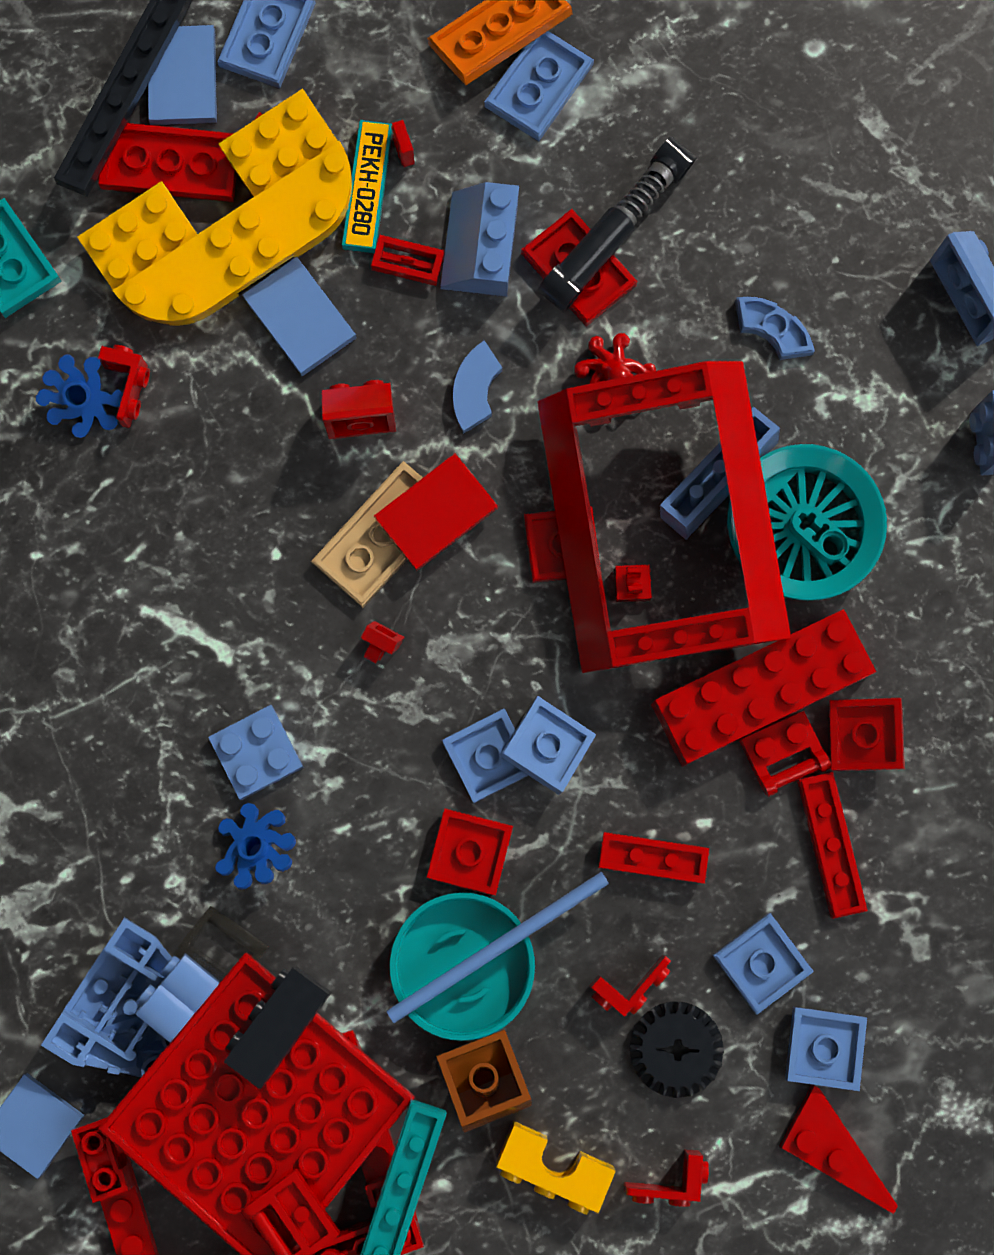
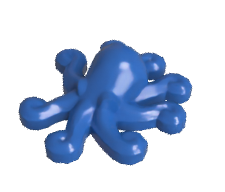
M69 354L62 356L58 362L59 369L67 373L69 377L64 380L56 370L46 371L42 377L43 382L47 386L54 385L59 392L43 388L36 395V402L41 406H46L50 402L68 406L67 408L53 407L49 409L47 413L48 422L52 425H57L62 419H73L81 416L82 422L75 423L71 431L75 437L79 438L85 437L88 434L94 416L98 418L103 429H114L118 424L116 415L107 414L103 404L119 407L124 391L117 389L111 395L101 390V379L97 371L101 366L99 358L89 357L85 360L84 370L89 378L87 382L84 374L74 366V357Z
M247 803L240 809V814L245 818L242 829L229 818L220 822L219 832L223 836L231 835L235 841L227 850L225 858L217 862L215 868L222 876H228L234 871L237 861L239 874L235 876L233 881L238 889L243 890L251 886L253 879L250 871L255 872V878L258 882L268 884L274 879V873L271 870L273 866L282 872L291 867L292 859L289 855H280L270 846L275 844L283 851H289L296 845V839L291 833L280 835L276 831L268 829L271 825L281 827L285 823V816L280 810L271 811L257 821L259 809L254 804Z

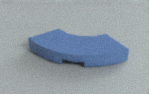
M736 297L735 305L741 333L756 334L765 338L775 348L779 360L814 354L815 350L810 335L796 316L793 317L787 311L777 306V303L763 298Z
M485 340L472 349L465 357L454 381V412L463 434L492 417L487 395L492 381L502 372V366Z

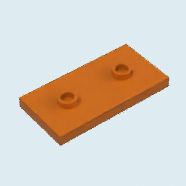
M484 0L427 39L429 46L465 85H468L573 15L572 7L566 0Z

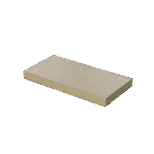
M404 461L311 561L315 567L362 608L369 603L407 561L406 557L374 519L376 513L423 478Z

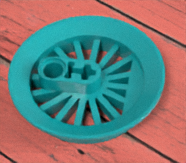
M814 444L785 446L762 456L760 461L767 502L771 503L778 510L775 511L769 508L770 519L776 521L771 522L772 530L781 531L773 535L774 542L776 543L787 538L776 550L777 559L793 543L783 574L780 575L784 597L805 601L823 600L840 595L859 584L871 572L879 560L887 534V515L884 501L877 485L868 472L847 455L835 449ZM805 472L818 475L808 504L806 501ZM795 475L797 484V501L788 484V482ZM826 478L837 486L815 507L824 479ZM841 490L850 499L849 502L822 513L825 507ZM780 491L786 503L777 496ZM730 500L727 513L728 535L733 551L741 564ZM852 508H855L858 520H829ZM804 520H807L810 525L805 530L801 529L799 525ZM859 529L858 541L848 538L841 530ZM823 542H833L838 550L837 555L826 553L823 549ZM799 549L801 552L802 581L789 578ZM849 549H852L855 552L849 561L845 555ZM810 555L814 558L823 577L821 580L811 581ZM837 563L843 568L840 572L832 575L829 566Z

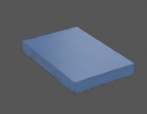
M243 0L217 61L219 67L281 88L316 1Z
M214 25L178 27L148 83V108L151 125L217 123Z
M547 31L523 47L484 101V107L532 138L540 141L592 68L594 59Z
M295 257L242 294L243 299L301 376H304L357 338L354 331L298 257Z

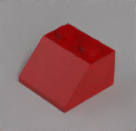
M370 380L364 382L363 386L350 387L348 384H335L330 386L329 390H322V417L328 438L336 439L396 432L391 384L384 383L382 380Z

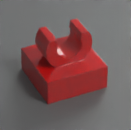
M650 564L615 566L616 602L651 601Z
M373 621L366 626L361 636V639L371 643L364 658L376 664L378 660L382 659L385 652L392 655L397 651L405 637Z

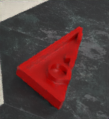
M811 1085L779 1146L894 1214L898 1205L820 1088Z

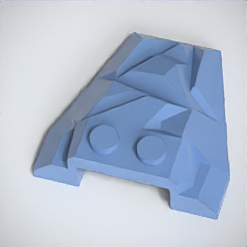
M124 917L41 1046L72 1065L80 1067L87 1065L105 1069L108 1073L119 1075V1073L142 1077L170 1043L136 1015L137 1010L140 1008L136 1000L149 985L156 988L165 976L160 972L172 958L157 937Z

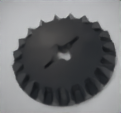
M678 1001L659 1004L647 1011L637 1022L630 1040V1057L634 1070L648 1088L660 1095L673 1098L690 1097L705 1090L715 1080L719 1069L722 1067L724 1054L722 1035L714 1020L695 1005ZM680 1039L682 1046L688 1049H697V1051H687V1053L680 1055V1060H674L672 1053L656 1049L673 1046L674 1040Z

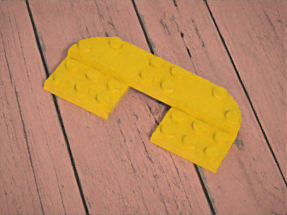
M303 88L219 143L220 149L253 198L199 234L196 233L161 181L77 236L112 288V291L133 313L150 322L169 324L170 326L188 325L203 320L239 297V292L290 258L301 256L325 240L337 229L349 208L348 205L352 191L350 164L341 142L336 139Z

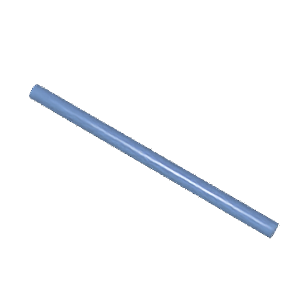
M602 872L590 878L388 1009L386 1012L393 1023H396L607 886L609 884Z

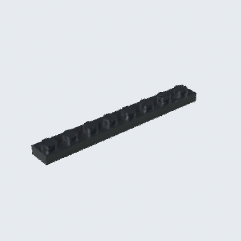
M193 0L149 1L54 176L57 185L88 197Z

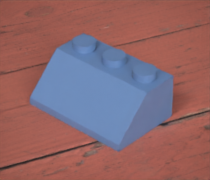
M484 182L452 192L441 289L507 297L519 186Z
M974 231L948 234L930 259V262L978 347L994 339V266L989 259L986 244L978 239Z

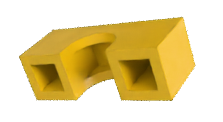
M513 1121L496 1161V1167L502 1170L500 1175L517 1184H520L522 1179L535 1185V1192L547 1198L554 1199L555 1195H559L568 1199L567 1205L580 1213L587 1215L589 1210L599 1213L616 1172L613 1165L579 1151L576 1161L571 1168L563 1172L552 1171L542 1161L543 1151L548 1142L547 1136Z

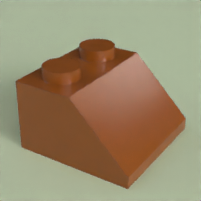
M505 1030L436 1056L464 1133L532 1106L530 1094Z

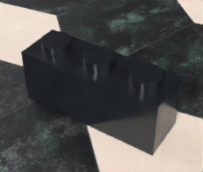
M297 966L292 967L289 972L283 969L270 986L275 992L266 1003L262 999L258 1002L248 1016L252 1024L244 1034L238 1031L225 1048L230 1054L224 1063L259 1089L266 1085L332 993Z

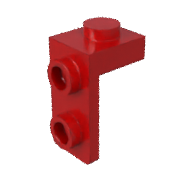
M113 345V348L101 346L98 358L103 367L107 370L128 374L117 413V420L122 427L130 428L132 420H136L139 416L141 401L138 399L141 388H146L148 384L150 369L147 368L148 365L142 355L133 353V350L122 345Z
M662 955L626 998L598 975L589 985L595 991L591 998L607 1012L611 1007H614L624 1017L628 1012L634 1015L646 1002L647 998L643 994L652 984L658 987L668 976L670 970L667 968V965L671 960Z
M684 1149L682 1187L624 1182V1191L626 1195L632 1196L633 1202L652 1204L654 1203V1198L669 1199L668 1204L689 1207L691 1201H701V1185L708 1183V1161H703V1155L700 1151Z

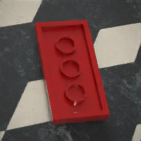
M127 123L100 172L98 184L103 190L144 193L162 181L172 196L234 202L237 172L219 147L220 142L234 133Z

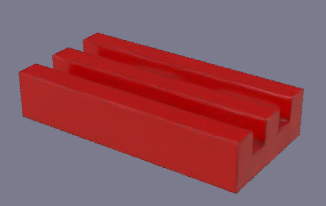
M379 235L371 268L373 271L437 286L445 250ZM386 247L435 259V262L430 263L414 259L413 257L386 252L383 249ZM382 259V260H386V261H390V262H394V263H398V264H402V265H406V266H410V267H414V268H418V269L430 271V272H432V273H427V272H423V271H419V270H415V269H411V268H407V267H403V266H398V265H394V264L382 262V261H380V260Z

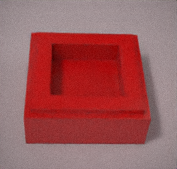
M404 121L392 123V139L401 165L407 167L415 164L414 150Z

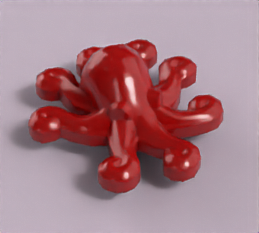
M619 333L613 338V354L603 348L604 340L601 337H592L588 342V349L598 359H587L578 362L574 366V374L577 378H585L589 374V370L595 371L590 380V384L632 376V373L638 375L656 371V367L652 363L642 365L638 361L625 358L623 349L629 346L630 338L624 333Z

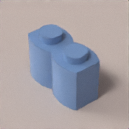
M186 953L181 959L174 955L160 972L165 976L156 988L149 985L136 1000V1003L140 1006L136 1015L169 1042L176 1037L219 984L217 978Z

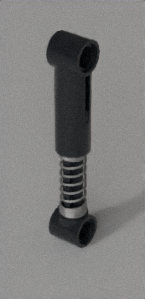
M670 136L651 159L650 163L652 165L646 171V175H643L640 181L635 183V187L630 189L629 194L624 196V199L618 203V206L610 207L561 264H557L550 271L537 291L563 313L568 310L588 282L632 234L634 225L637 223L636 218L642 217V211L648 210L647 205H652L653 198L657 199L659 197L658 192H664V188H667L670 183L674 182L677 184L694 164L697 157Z

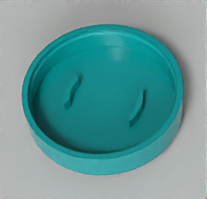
M474 893L447 894L423 904L404 922L392 947L390 976L398 1002L409 997L520 925L521 922L501 903ZM529 936L408 1014L409 1018L433 1035L459 1041L480 1039L505 1027L521 1011L533 986L535 957Z

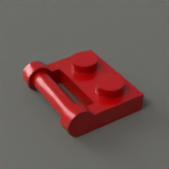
M804 711L739 740L767 797L778 793L779 788L817 770L824 772L831 768L829 757L822 749ZM808 748L812 758L773 776L769 774L767 766Z
M295 1169L241 1210L246 1220H252L275 1255H313L340 1234L339 1229L298 1169ZM269 1204L272 1205L300 1246L297 1251L291 1252L263 1209Z

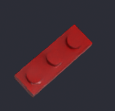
M603 832L598 868L705 884L710 848Z

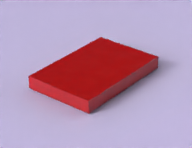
M571 209L523 247L521 254L539 275L545 279L550 271L557 264H561L590 228ZM612 255L588 282L569 308L587 327L636 287L638 281Z
M455 453L376 513L374 519L414 569L418 571L496 511L498 505Z

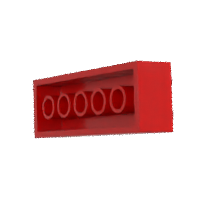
M843 609L791 634V639L776 641L654 700L651 706L683 767L861 681L877 671Z

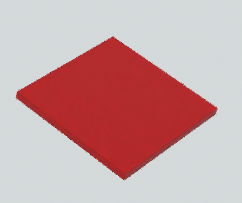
M247 952L224 977L98 1130L240 1255H275L252 1220H246L241 1210L295 1169H298L324 1209H326L406 1110L410 1100H414L415 1095L319 1013L315 1015L266 1085L261 1089L224 1063L230 1054L225 1050L230 1040L238 1031L243 1034L252 1024L248 1016L261 999L267 1003L275 992L270 986L276 977ZM269 1204L263 1210L292 1251L297 1242L272 1205Z

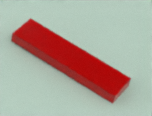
M830 772L797 780L831 919L868 911L834 773Z

